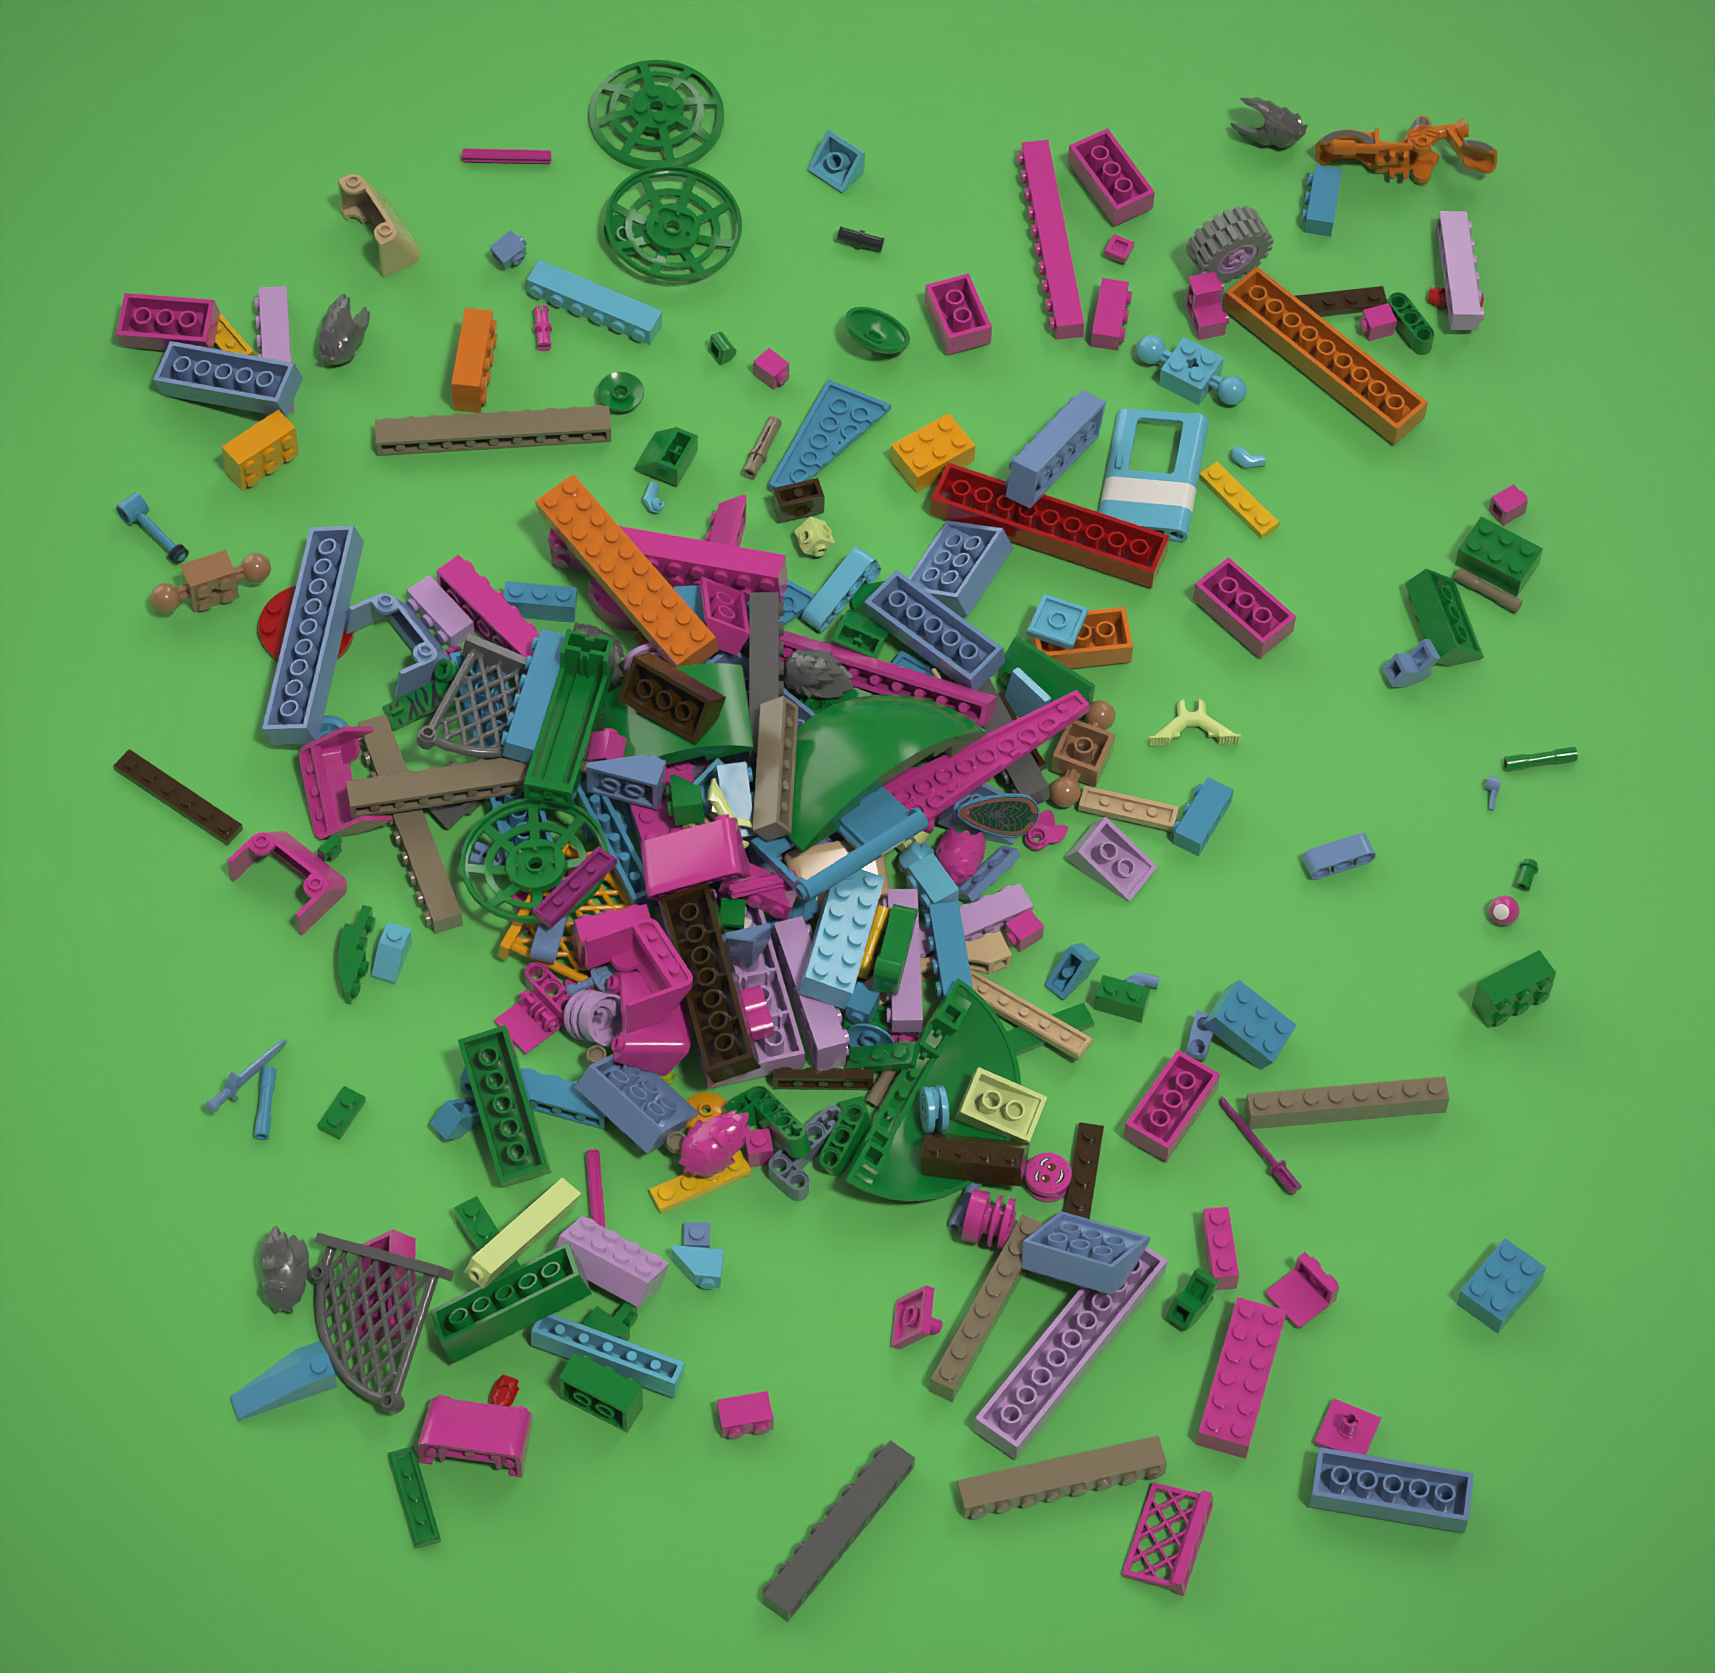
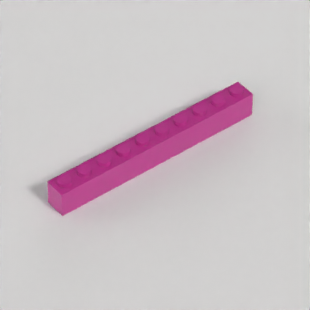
M1049 140L1022 142L1021 152H1017L1018 165L1023 167V170H1021V181L1026 183V188H1024L1025 201L1030 203V206H1028V218L1033 220L1031 233L1032 238L1037 240V243H1035L1036 257L1040 256L1038 269L1039 274L1044 276L1042 291L1043 294L1047 293L1048 297L1045 299L1046 311L1051 313V317H1049L1050 331H1054L1056 340L1083 337L1084 319Z
M785 630L784 636H779V641H784V656H779V661H784V663L788 656L797 649L831 651L833 657L841 661V665L853 676V679L850 680L853 686L882 695H906L931 700L964 714L981 726H984L993 719L997 696Z

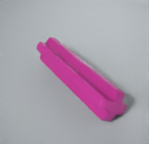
M790 870L792 873H794V874L797 876V874H796V872H795L794 870ZM776 873L730 884L728 886V894L734 899L790 885Z

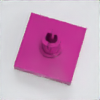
M925 1285L896 1300L891 1347L900 1350L929 1336L930 1333L936 1335V1333L938 1334L943 1326L942 1320L932 1317L935 1288Z
M1333 1398L1314 1446L1366 1455L1382 1417Z

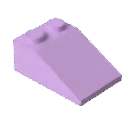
M1107 817L1095 821L1066 856L1084 874L1127 902L1134 897L1158 867Z

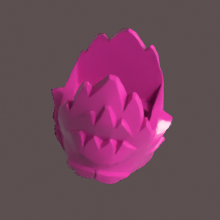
M950 827L941 838V842L936 850V857L956 886L969 880L980 868L986 850V840L984 833L981 831L975 835H970L969 831L959 834L954 831L955 827Z
M733 1110L723 1116L721 1114L716 1115L706 1122L698 1119L694 1128L690 1129L687 1137L685 1136L682 1140L679 1163L684 1166L683 1173L690 1172L692 1176L698 1174L702 1177L714 1176L735 1163L733 1156L743 1146L745 1141L743 1139L750 1130V1125L746 1126L749 1114H736V1110Z

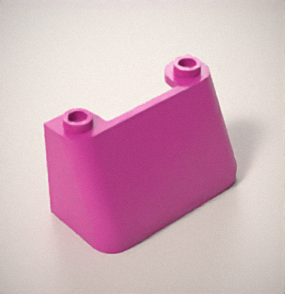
M729 814L717 816L713 822L663 836L651 834L645 836V841L641 842L646 891L648 898L656 902H660V898L668 896V893L672 895L704 883L710 884L721 880L729 881V878L738 877L739 880L751 877L738 819L730 818Z
M639 971L615 972L608 978L607 989H609L611 994L620 995L623 1030L612 1041L614 1061L667 1076L687 1055L690 1049L691 1034L686 996L666 1020L628 1033L626 1030V1003L653 993Z
M437 1395L436 1398L430 1400L418 1444L419 1462L433 1465V1460L436 1457H439L440 1461L444 1462L446 1457L496 1463V1469H502L503 1465L510 1469V1476L523 1477L533 1415L524 1406L507 1407L451 1399L446 1395Z

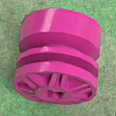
M973 1189L965 1216L961 1240L978 1244L982 1235L986 1234L988 1247H992L995 1237H998L997 1249L1003 1250L1014 1229L1017 1214L1016 1199L1009 1198L1007 1206L1004 1208L1002 1207L1004 1196L999 1195L995 1205H991L990 1192Z

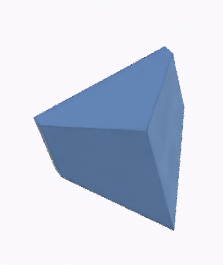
M770 924L725 933L731 955L753 966L770 941Z

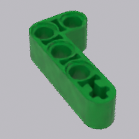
M893 904L881 953L877 957L875 964L873 990L898 994L918 909Z
M752 1087L730 1099L725 1104L726 1113L736 1110V1114H749L746 1126L750 1125L751 1127L759 1123L764 1129L769 1128L770 1135L791 1157L803 1158L810 1153L811 1146L805 1126L766 1087Z

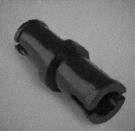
M840 226L837 241L854 244L856 248L861 249V247H865L878 252L882 251L885 240L883 237L880 238L866 234L863 230L858 232Z

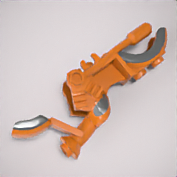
M1420 115L1412 123L1406 133L1405 140L1397 143L1379 140V128H1375V132L1342 129L1325 135L1316 143L1315 147L1316 160L1321 165H1329L1340 159H1355L1362 162L1369 169H1375V173H1389L1391 179H1395L1396 173H1402L1403 179H1407L1409 171L1412 170L1413 178L1419 185L1428 183L1434 166L1439 162V154L1431 150V147L1441 139H1446L1456 155L1462 158L1464 165L1468 169L1490 174L1497 166V150L1481 141L1464 140V137H1469V124H1465V118L1457 121L1455 124L1433 127L1427 116Z

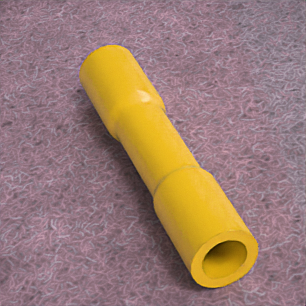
M881 905L876 907L858 978L868 979L877 945L891 911L887 907Z

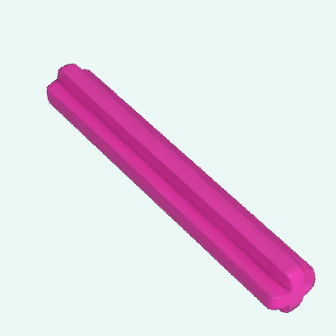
M462 149V161L551 163L552 160L550 150Z
M589 1149L586 1152L591 1219L606 1228L600 1151L598 1149Z

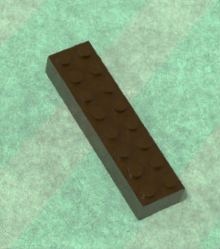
M704 883L660 898L672 945L693 976V986L687 993L686 998L707 1075L715 1084L761 1068L714 892L708 883Z

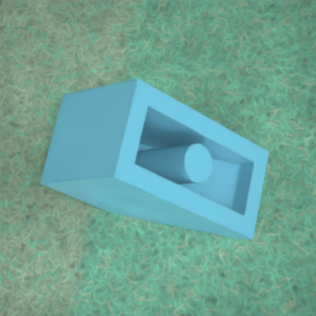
M387 922L378 944L371 974L372 978L392 984L396 983L412 945L411 929Z
M673 1245L672 1261L695 1286H700L707 1290L721 1288L724 1261L723 1249Z

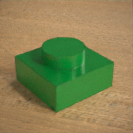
M334 833L318 848L317 856L324 862H327L329 859H336L342 851V838Z

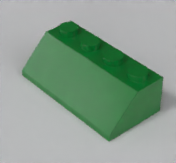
M1426 568L1405 583L1408 599L1414 606L1415 617L1420 622L1423 630L1422 636L1424 639L1431 640L1440 656L1436 663L1450 667L1484 658L1454 579Z
M1016 635L1004 656L1005 663L998 669L997 680L1004 687L1007 688L1012 671L1019 667L1051 697L1050 703L1075 690L1089 704L1093 702L1095 684ZM1085 715L1077 720L1082 722L1085 719Z

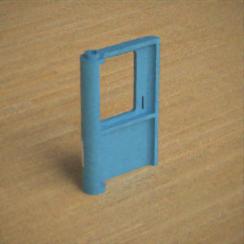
M880 786L863 797L858 807L841 817L840 829L837 832L855 850L807 880L798 878L777 858V856L795 846L788 835L770 841L765 840L759 835L751 840V843L756 853L795 890L801 900L810 901L928 828L929 824L921 809L914 807L909 811L883 786Z

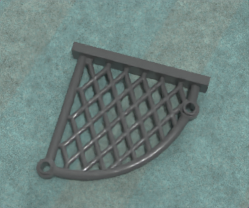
M469 633L465 639L462 655L466 656L429 725L424 726L418 731L417 743L422 749L426 750L436 746L462 755L505 757L503 756L504 747L500 745L499 732L508 728V726H506L507 722L497 726L496 717L506 713L508 721L510 710L515 709V707H512L513 704L509 705L507 696L515 692L521 694L522 689L519 688L522 674L527 675L528 670L525 669L527 657ZM475 661H478L480 672L468 677L467 674ZM496 670L498 679L488 683L487 674ZM482 677L483 686L473 690L472 681ZM514 677L516 686L506 691L504 682ZM466 681L469 693L455 698L461 685ZM499 684L501 693L491 698L490 688ZM485 691L486 700L476 704L475 695ZM470 698L472 707L461 711L460 702ZM503 699L504 708L494 712L493 703ZM451 703H455L457 714L444 720L443 718ZM488 705L490 715L480 719L478 710ZM473 713L475 722L465 726L463 717ZM458 720L460 729L450 733L448 724ZM491 720L492 730L482 733L481 724ZM440 724L443 725L444 739L437 737L436 731ZM476 727L478 736L468 741L466 731ZM461 734L463 743L458 744L449 740ZM494 735L496 744L485 747L484 739ZM477 742H479L480 747L471 746Z
M317 1233L315 1243L326 1247L322 1262L315 1265L311 1270V1278L317 1283L315 1301L316 1321L322 1345L328 1353L333 1368L348 1386L368 1400L381 1404L384 1411L397 1414L405 1406L401 1392L438 1278L451 1281L454 1271L421 1260ZM336 1250L342 1251L341 1255L332 1263ZM347 1253L358 1256L349 1268L346 1260ZM363 1257L374 1260L373 1264L365 1272L362 1263ZM379 1262L389 1264L390 1268L380 1277ZM341 1263L343 1274L335 1281L333 1270ZM358 1267L359 1278L351 1286L349 1275ZM395 1268L407 1269L406 1273L397 1281ZM374 1271L375 1283L367 1290L365 1279ZM412 1271L422 1273L423 1277L413 1286ZM390 1276L392 1287L383 1295L382 1283ZM407 1280L408 1292L400 1299L398 1288ZM344 1281L346 1292L338 1299L336 1288ZM426 1282L417 1308L415 1292ZM361 1285L362 1296L354 1304L352 1293ZM377 1289L379 1300L370 1308L368 1297ZM331 1294L333 1305L326 1311V1298ZM393 1294L395 1305L386 1312L385 1301ZM410 1298L412 1310L403 1318L401 1306ZM347 1299L349 1310L341 1317L339 1306ZM364 1303L365 1315L357 1322L355 1311ZM380 1307L382 1319L373 1327L372 1315ZM334 1312L336 1323L328 1329L327 1318ZM396 1312L398 1324L390 1331L388 1320ZM415 1315L407 1340L404 1325ZM350 1317L352 1328L344 1335L342 1324ZM367 1321L368 1333L360 1340L358 1329ZM383 1326L385 1337L376 1345L375 1333ZM337 1330L339 1341L333 1346L330 1336ZM400 1331L401 1342L393 1349L391 1338ZM353 1335L355 1346L347 1353L345 1342ZM370 1339L371 1351L363 1358L361 1347ZM386 1344L388 1355L379 1363L378 1351ZM405 1346L398 1371H396L394 1356ZM339 1348L341 1351L342 1359L339 1358L336 1352ZM356 1353L358 1364L350 1371L348 1360ZM373 1357L374 1369L366 1376L364 1365ZM389 1362L391 1373L382 1381L381 1369ZM358 1371L360 1372L361 1382L354 1377ZM375 1375L378 1386L377 1391L370 1389L367 1385ZM395 1377L391 1391L382 1394L383 1388Z

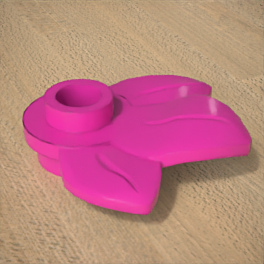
M1046 810L1039 814L1035 827L1025 834V843L1033 850H1042L1048 844L1062 841L1068 832V826L1055 825L1052 811ZM1039 838L1041 841H1035L1033 839Z

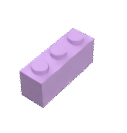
M430 575L407 589L408 600L406 603L414 612L421 616V620L427 628H432L435 631L438 640L442 644L446 643L449 648L456 647L465 641L469 633L474 635V622Z

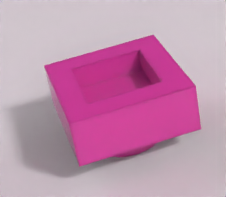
M1114 234L1104 251V256L1125 264L1134 249L1135 242Z

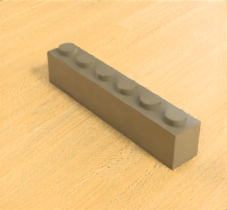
M785 696L760 704L752 826L753 831L767 841L790 834L792 829L799 706Z

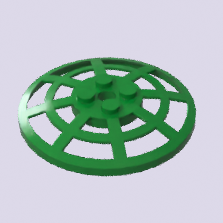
M646 60L626 65L607 76L593 94L590 103L589 121L592 134L601 149L623 165L639 170L666 164L688 166L704 157L717 143L724 125V107L720 94L713 83L694 68L669 60ZM649 67H669L681 70L682 72L676 75L662 71H650ZM636 69L641 71V74L630 77L620 86L610 83L629 71ZM691 75L698 78L711 90L714 97H701L696 87L687 79ZM653 77H664L673 81L668 86L655 85ZM644 79L646 87L641 88L637 92L627 89L632 83ZM683 84L694 97L681 98L676 90ZM602 90L614 93L610 101V114L597 118L596 105ZM620 95L631 99L630 108L616 111ZM704 105L717 106L718 110L717 121L711 134L700 127L704 116ZM685 106H697V114L694 121L683 116ZM661 107L662 110L655 112L652 111L651 108ZM631 117L632 122L636 125L632 133L623 127L619 119ZM612 122L618 133L627 139L621 151L605 138L599 128L600 126ZM679 124L687 128L680 135L670 138L668 131L673 130ZM644 131L655 134L659 133L661 140H648L640 136ZM693 134H696L705 141L692 152L681 157H674L672 146L687 140ZM635 144L648 148H663L665 160H645L629 154Z
M666 164L639 170L624 179L616 187L607 204L605 228L612 248L630 267L652 278L680 282L705 277L720 269L730 260L739 245L742 233V217L735 198L720 181L692 167ZM659 176L687 178L683 190L675 188L655 190L650 178ZM639 182L642 183L646 194L637 199L629 210L617 204L618 200L628 189ZM695 182L703 183L714 190L724 202L712 208L703 198L692 193ZM676 196L680 197L678 204L669 203L662 205L659 197ZM689 200L705 210V213L696 216L691 209L687 208ZM650 201L654 209L647 218L636 213L641 206ZM727 210H730L733 217V240L720 238L718 216ZM613 212L626 218L625 232L628 240L615 241L612 231ZM711 220L713 237L700 235V225ZM632 221L645 226L646 236L634 239ZM676 226L679 230L672 232L667 227ZM696 243L709 245L705 252L696 258L690 251ZM651 244L660 250L657 258H653L645 253L640 246ZM716 247L730 248L725 257L715 265L704 269L700 262L713 253ZM633 248L640 257L653 264L651 270L631 260L622 250ZM668 253H681L686 260L685 262L677 263L665 262ZM691 266L695 271L692 274L682 275L660 273L662 267L678 269Z
M528 798L517 799L493 809L471 829L461 852L460 864L463 881L475 902L491 914L513 922L541 923L534 916L509 914L496 909V907L506 902L518 908L534 910L543 901L542 892L554 887L556 888L563 881L566 870L577 868L588 857L583 844L575 835L583 824L589 827L596 836L600 848L608 852L606 837L597 821L588 812L575 804L569 807L554 804L553 800L544 798V801ZM538 809L561 811L572 815L575 819L567 829L556 824L539 822ZM528 810L529 823L516 826L502 835L492 826L496 821L507 815ZM540 831L553 832L561 835V837L553 843L546 839H540ZM530 832L529 840L523 841L516 846L509 842L511 838L519 834ZM483 833L487 834L494 843L487 852L485 864H470V857L476 842ZM571 842L580 858L565 860L562 849ZM500 848L509 854L506 866H492ZM538 862L542 864L538 869L530 868V865ZM470 873L485 875L488 886L496 896L487 902L483 901L473 887ZM493 875H508L512 884L504 891H501L496 885ZM605 877L602 880H600L565 916L578 910L584 904H586L599 890ZM519 890L532 893L533 903L518 901L511 897Z

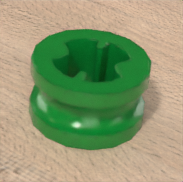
M444 658L439 660L435 666V676L446 682H452L459 671L456 662Z

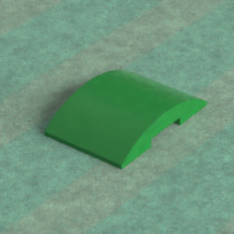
M709 663L675 667L726 697L718 720L698 744L691 743L618 700L623 685L612 690L606 696L603 706L605 728L618 731V735L627 739L623 757L636 755L657 756L665 760L667 765L701 756L711 760L754 749L742 665Z

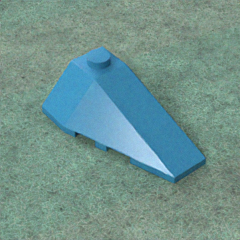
M321 1341L295 1349L230 1396L238 1421L336 1388V1374L327 1351Z

